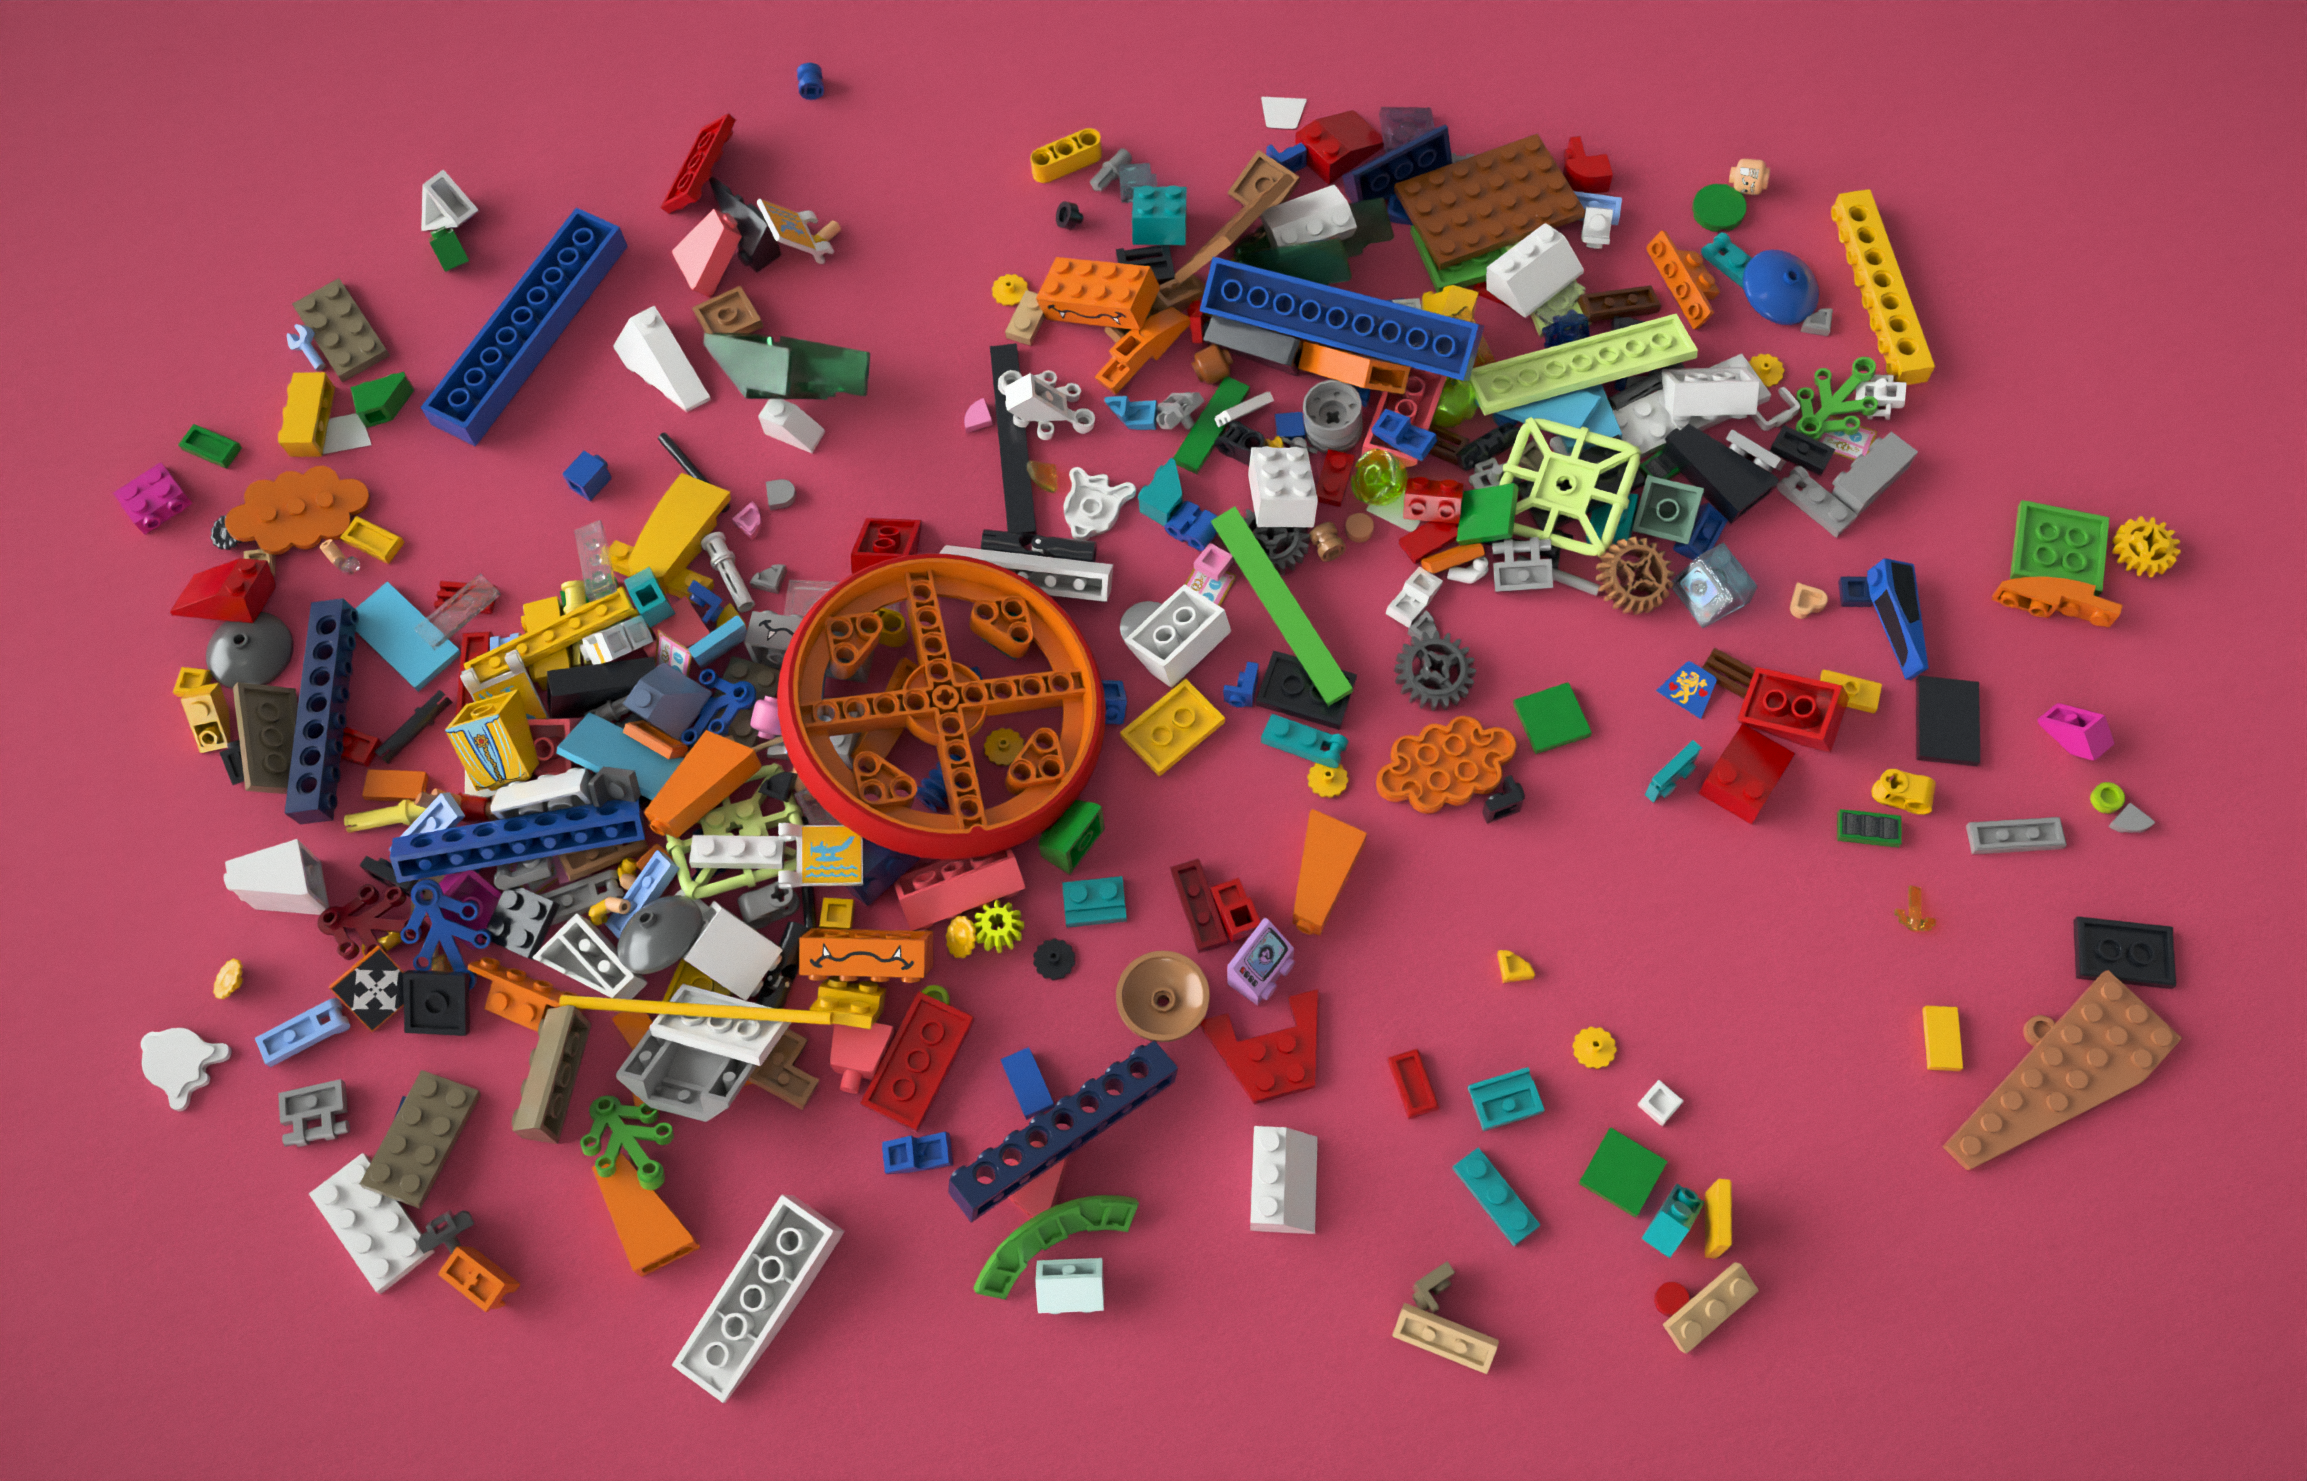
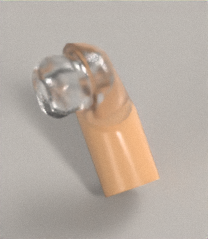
M332 539L320 545L322 552L344 575H353L355 571L360 569L358 559L352 556L347 559Z

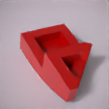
M1194 300L1187 308L1188 317L1190 318L1189 329L1192 334V343L1204 342L1206 319L1205 312L1200 311L1201 300Z

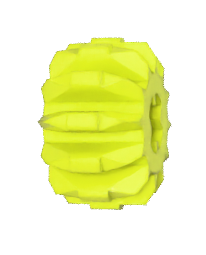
M998 900L995 901L994 908H990L989 905L984 903L983 909L985 914H975L977 923H974L973 926L976 928L975 933H978L976 935V942L979 944L984 943V948L987 951L991 950L995 945L997 953L1000 954L1003 951L1002 946L1004 945L1013 950L1014 944L1012 940L1021 941L1022 934L1019 931L1025 928L1024 922L1019 920L1021 912L1019 910L1012 911L1013 907L1009 902L1003 908H1001L1000 901ZM999 923H1003L1004 927L1000 929ZM995 924L997 925L998 930L993 929V926Z

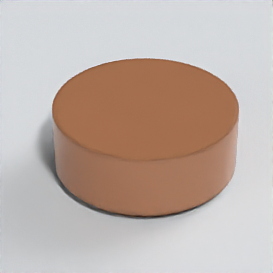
M1355 513L1347 519L1345 533L1350 540L1365 542L1373 535L1374 522L1370 516L1364 513Z
M2044 1015L2034 1016L2024 1025V1037L2029 1044L2035 1046L2056 1023Z

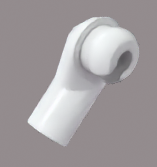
M1482 556L1474 559L1473 564L1467 568L1451 567L1449 568L1447 579L1472 584L1487 574L1489 562Z

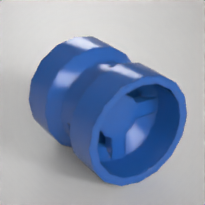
M815 63L800 65L797 69L800 96L808 100L820 98L824 94L822 68Z

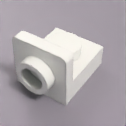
M1586 206L1581 234L1582 242L1587 243L1586 246L1590 248H1602L1603 244L1609 245L1613 209Z

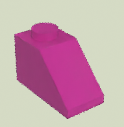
M2057 703L2037 719L2039 725L2071 755L2095 761L2115 744L2106 717L2103 714Z

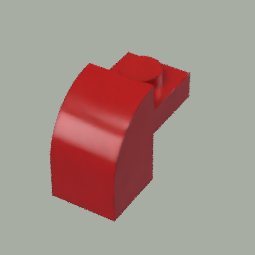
M1570 137L1568 149L1564 150L1565 164L1562 174L1572 190L1592 194L1609 192L1613 173L1608 155L1602 154L1586 157L1581 137Z
M1238 877L1210 887L1212 897L1221 917L1222 926L1229 940L1233 942L1250 936L1261 921L1251 897L1247 898L1240 878Z

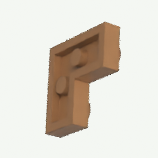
M787 1028L762 1065H757L748 1081L803 1110L819 1084L817 1078L794 1067V1064L806 1047L808 1039Z

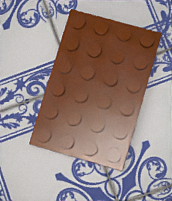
M1538 133L1394 185L1396 196L1439 270L1522 241L1544 223L1555 229L1584 218L1586 212Z

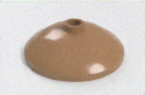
M1154 951L1138 957L1125 968L1116 988V1004L1121 1019L1133 1033L1149 1041L1171 1042L1186 1037L1201 1024L1209 1007V986L1203 971L1190 958L1177 952ZM1160 999H1167L1169 1004L1161 1007L1158 1005V1001Z

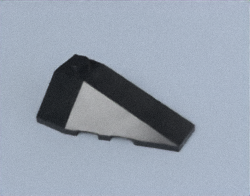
M711 177L709 182L721 213H729L735 218L738 223L737 228L742 235L737 245V256L744 266L747 267L749 265L757 273L781 256L778 242L760 210L751 203L746 206L740 195L734 196L729 187L716 178Z

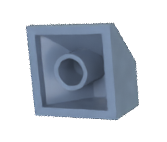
M663 662L637 682L623 705L658 729L681 741L682 733L690 728L713 693Z

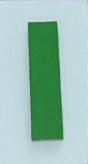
M1230 377L1223 379L1174 455L1173 459L1177 466L1198 474L1215 447L1214 441L1218 436L1223 435L1230 424L1229 422L1218 427L1214 419L1216 418L1215 416L1244 402L1250 393V386Z

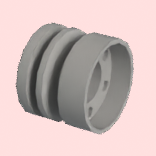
M1338 380L1319 382L1310 388L1303 402L1304 428L1307 441L1314 449L1327 454L1328 449L1343 453L1347 452L1358 443L1362 435V402L1359 393L1352 385Z

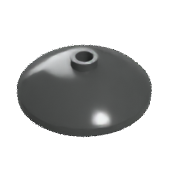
M260 612L254 623L226 621L215 631L206 649L208 670H210L211 675L220 684L230 689H233L237 682L267 685L275 680L290 662L293 653L291 632L279 618L265 612Z
M681 895L658 898L643 906L629 919L620 934L617 946L620 962L627 970L637 974L654 973L675 963L692 947L701 931L703 918L700 908L692 899Z

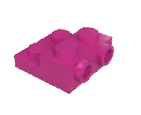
M161 462L113 492L121 507L144 535L193 504Z

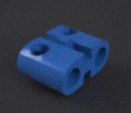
M1184 501L1165 524L1164 528L1173 538L1181 542L1186 540L1190 547L1203 551L1217 535L1211 520L1218 516L1206 509L1201 511L1198 505L1190 501Z

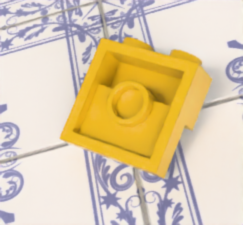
M832 976L824 980L819 986L817 1000L810 1006V1011L833 1012V1023L871 1029L883 1013L886 988L878 987L877 983L862 981L856 984L841 981L839 976Z

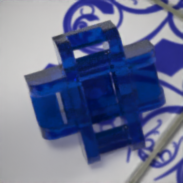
M1573 309L1569 310L1564 316H1554L1552 318L1553 324L1542 328V334L1546 340L1544 343L1545 349L1590 336L1588 317L1584 314H1578ZM1571 326V329L1564 331L1565 328Z

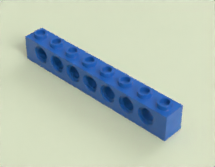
M640 798L636 802L611 800L606 801L602 807H594V804L393 838L390 860L397 883L645 840V820Z

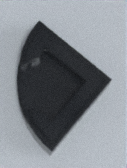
M791 772L776 774L766 780L758 792L784 802H789L798 774Z

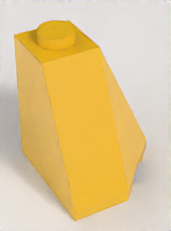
M1449 285L1444 287L1443 291L1439 293H1434L1433 291L1424 293L1421 309L1473 323L1479 292Z

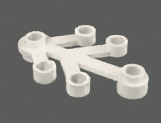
M1014 370L1006 371L998 380L999 391L1006 395L1005 387L1021 379L1023 376ZM1047 370L1042 374L1034 375L1050 386H1056L1057 375L1053 371ZM1046 378H1049V379H1051L1052 381H1051V382H1048V381H1046L1045 379H1046ZM1075 383L1055 388L1065 394L1066 400L1069 402H1076L1080 398L1081 388ZM1068 391H1074L1076 394H1070ZM1067 408L1068 419L1066 420L1072 423L1073 428L1078 433L1085 434L1093 429L1095 415L1091 410L1081 408L1073 411ZM1016 415L1013 416V422L1016 426L1026 427L1029 424V421L1021 420ZM1037 421L1038 437L1042 440L1051 439L1054 434V425L1050 421ZM1042 429H1048L1050 432H1043Z

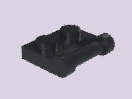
M1169 245L1124 250V248L1116 249L1117 263L1150 266L1159 286L1175 279Z

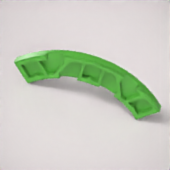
M1118 1195L1088 1196L1070 1200L1039 1213L1012 1232L999 1245L980 1272L973 1287L975 1293L1006 1300L1013 1284L1028 1266L1027 1262L1042 1249L1045 1251L1056 1243L1067 1239L1068 1235L1084 1230L1088 1232L1099 1230L1128 1232L1139 1202L1136 1198Z

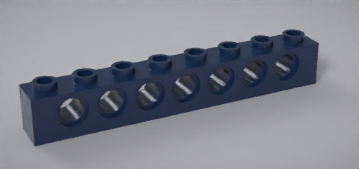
M344 598L312 602L310 608L285 805V814L300 825L333 821L334 811L338 803L336 796L337 785L341 777L339 769L340 759L344 751L342 741L344 728L347 725L346 708L347 702L350 699L349 682L350 676L353 673L352 656L353 650L356 647L355 630L359 622L358 611Z
M1155 1040L1147 1046H1138L1131 1052L1129 1058L1121 1063L1117 1061L1110 1065L1104 1075L1098 1079L1091 1078L1081 1086L1079 1092L1073 1096L1066 1095L1056 1103L1054 1109L1046 1114L1041 1112L1030 1121L1029 1126L1021 1131H1012L995 1149L990 1147L984 1150L978 1156L977 1161L968 1167L963 1165L956 1169L949 1179V1195L972 1223L1173 1084L1178 1067ZM1140 1073L1144 1078H1136L1132 1074ZM1108 1090H1116V1091H1118L1120 1094H1119V1095H1111V1094H1109L1107 1091H1108ZM1086 1106L1092 1107L1095 1112L1088 1113L1082 1110V1108ZM1066 1124L1070 1129L1061 1130L1056 1125ZM1034 1141L1042 1142L1045 1146L1041 1148L1033 1147L1030 1143ZM1007 1159H1015L1019 1162V1164L1015 1166L1007 1165L1004 1161ZM980 1177H989L993 1180V1182L989 1184L980 1183L977 1179Z

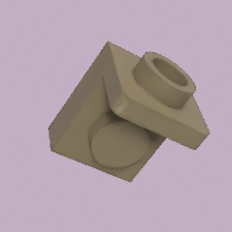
M1448 1261L1415 1282L1412 1288L1415 1293L1412 1297L1419 1309L1427 1310L1432 1314L1437 1313L1439 1310L1438 1304L1430 1293L1433 1291L1435 1295H1438L1452 1285L1449 1280L1452 1279L1455 1271Z

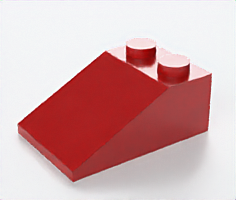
M1354 110L1315 119L1296 132L1295 145L1302 142L1307 148V166L1328 185L1386 146L1388 142Z
M866 518L850 554L852 574L888 559L917 554L922 521L913 519Z
M239 558L194 574L170 610L171 616L254 623L276 588L268 561Z
M1756 667L1737 721L1798 745L1831 753L1850 698L1842 685Z
M1742 723L1709 773L1698 794L1752 825L1796 753Z

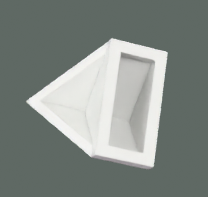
M444 170L422 184L421 231L435 230L443 226L446 228L459 227L479 212L477 207Z

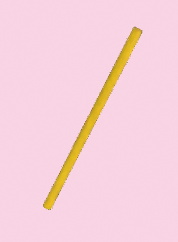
M562 995L559 1001L560 1007L572 1005L577 1009L826 1025H832L834 1020L833 1012L568 995Z

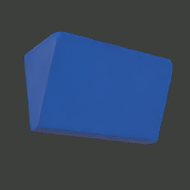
M1710 503L1700 505L1689 545L1676 542L1673 550L1693 561L1705 564L1728 520Z

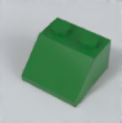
M1075 800L1064 814L1056 820L1057 822L1051 830L1048 828L1042 833L1038 841L1041 857L1070 875L1105 830L1102 806L1097 803Z

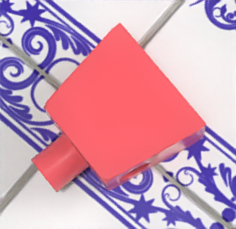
M686 596L672 605L676 613L675 615L651 627L656 639L642 647L648 657H654L655 660L658 630L687 649L710 634Z
M834 1023L830 1065L834 1072L843 1074L840 1090L857 1094L862 1078L873 1079L896 1035L893 1026L875 1023L871 1029Z

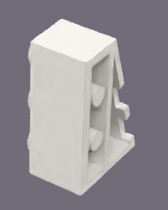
M577 913L532 957L610 998L633 999L648 984L641 974L627 970L618 958L617 948L590 920Z

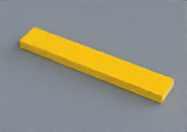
M622 586L464 663V667L466 670L473 667L479 682L483 683L511 671L505 660L506 653L517 649L524 666L527 667L635 614L636 611Z

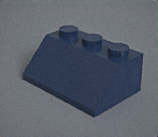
M862 837L863 886L845 887L853 896L866 906H869L921 857L887 849Z

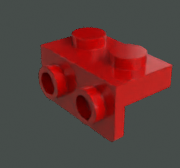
M1425 477L1407 478L1403 518L1458 524L1461 514L1464 483L1452 479L1436 481Z

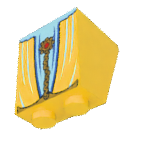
M518 689L466 704L445 729L476 792L487 788L489 791H493L512 781H526L532 776V772L539 764L522 697Z

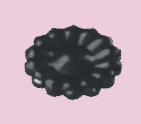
M226 515L220 516L210 529L212 533L210 538L213 540V545L217 546L220 550L236 548L238 543L242 542L230 536L225 527Z
M1055 938L1051 941L1045 940L1043 945H1039L1037 952L1033 954L1035 958L1033 964L1037 968L1036 971L1038 974H1042L1045 979H1063L1066 974L1071 973V968L1075 966V953L1072 952L1070 945H1066L1064 940L1058 941Z

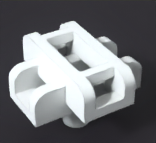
M1874 375L1870 382H1861L1858 385L1855 400H1862L1867 396L1876 398L1878 406H1886V410L1877 409L1876 413L1868 416V419H1873V416H1885V420H1890L1891 408H1903L1905 406L1906 382H1893L1894 375ZM1866 404V405H1864L1866 408H1872V407H1873L1872 404Z

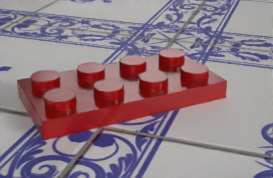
M729 113L701 128L660 207L668 214L677 209L682 210L691 202L696 203L701 197L703 184L713 174L711 169L713 164L721 158L724 143L733 135L732 127L736 119Z
M918 991L860 1104L918 1132L975 1020L974 1017Z

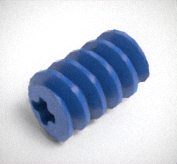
M949 755V757L955 761L962 760V758L959 755ZM940 761L936 763L937 769L929 771L930 778H923L921 780L922 787H917L916 797L934 812H937V807L945 810L948 808L944 801L947 798ZM955 782L959 788L963 789L959 782Z

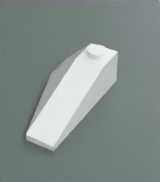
M652 306L631 317L613 345L626 368L631 372H636L646 383L655 386L663 392L665 397L686 412L710 401L709 394L656 307Z

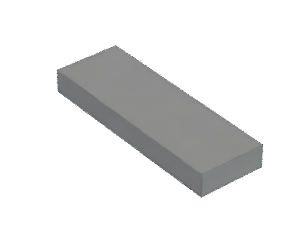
M2060 817L1969 822L1966 825L1972 854L2064 849L2067 845Z

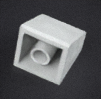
M298 839L225 861L227 873L224 874V882L227 889L233 891L239 896L241 901H245L254 909L321 915L324 910L329 908L321 861Z
M713 901L702 916V927L696 941L682 958L747 1001L749 996L754 997L760 991L764 983L762 978L767 971L772 972L778 966L782 959V956L779 955L782 949L720 904Z

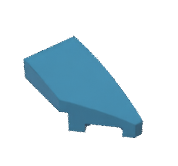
M1127 396L1105 397L1106 405L1128 429L1156 430V418L1158 415L1156 407L1158 403L1156 400L1130 402Z

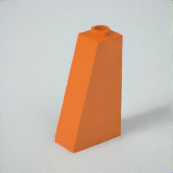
M1304 341L1298 369L1358 387L1399 394L1405 393L1410 367L1307 341Z
M705 730L644 811L650 822V828L661 836L667 834L674 838L680 837L760 770L762 765L755 750Z
M1311 809L1309 813L1292 924L1296 925V928L1307 935L1314 933L1320 936L1366 844L1367 833L1315 809Z
M619 1153L616 1161V1172L610 1177L599 1176L596 1167H592L632 1270L640 1277L647 1275L701 1248L697 1239L655 1190H646L641 1187L637 1176L638 1169L623 1153ZM605 1164L601 1168H607L611 1164Z

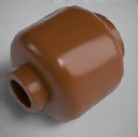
M1212 344L1195 353V361L1191 364L1199 381H1205L1208 385H1212L1231 374L1229 365L1234 362L1227 348L1221 350L1217 344Z

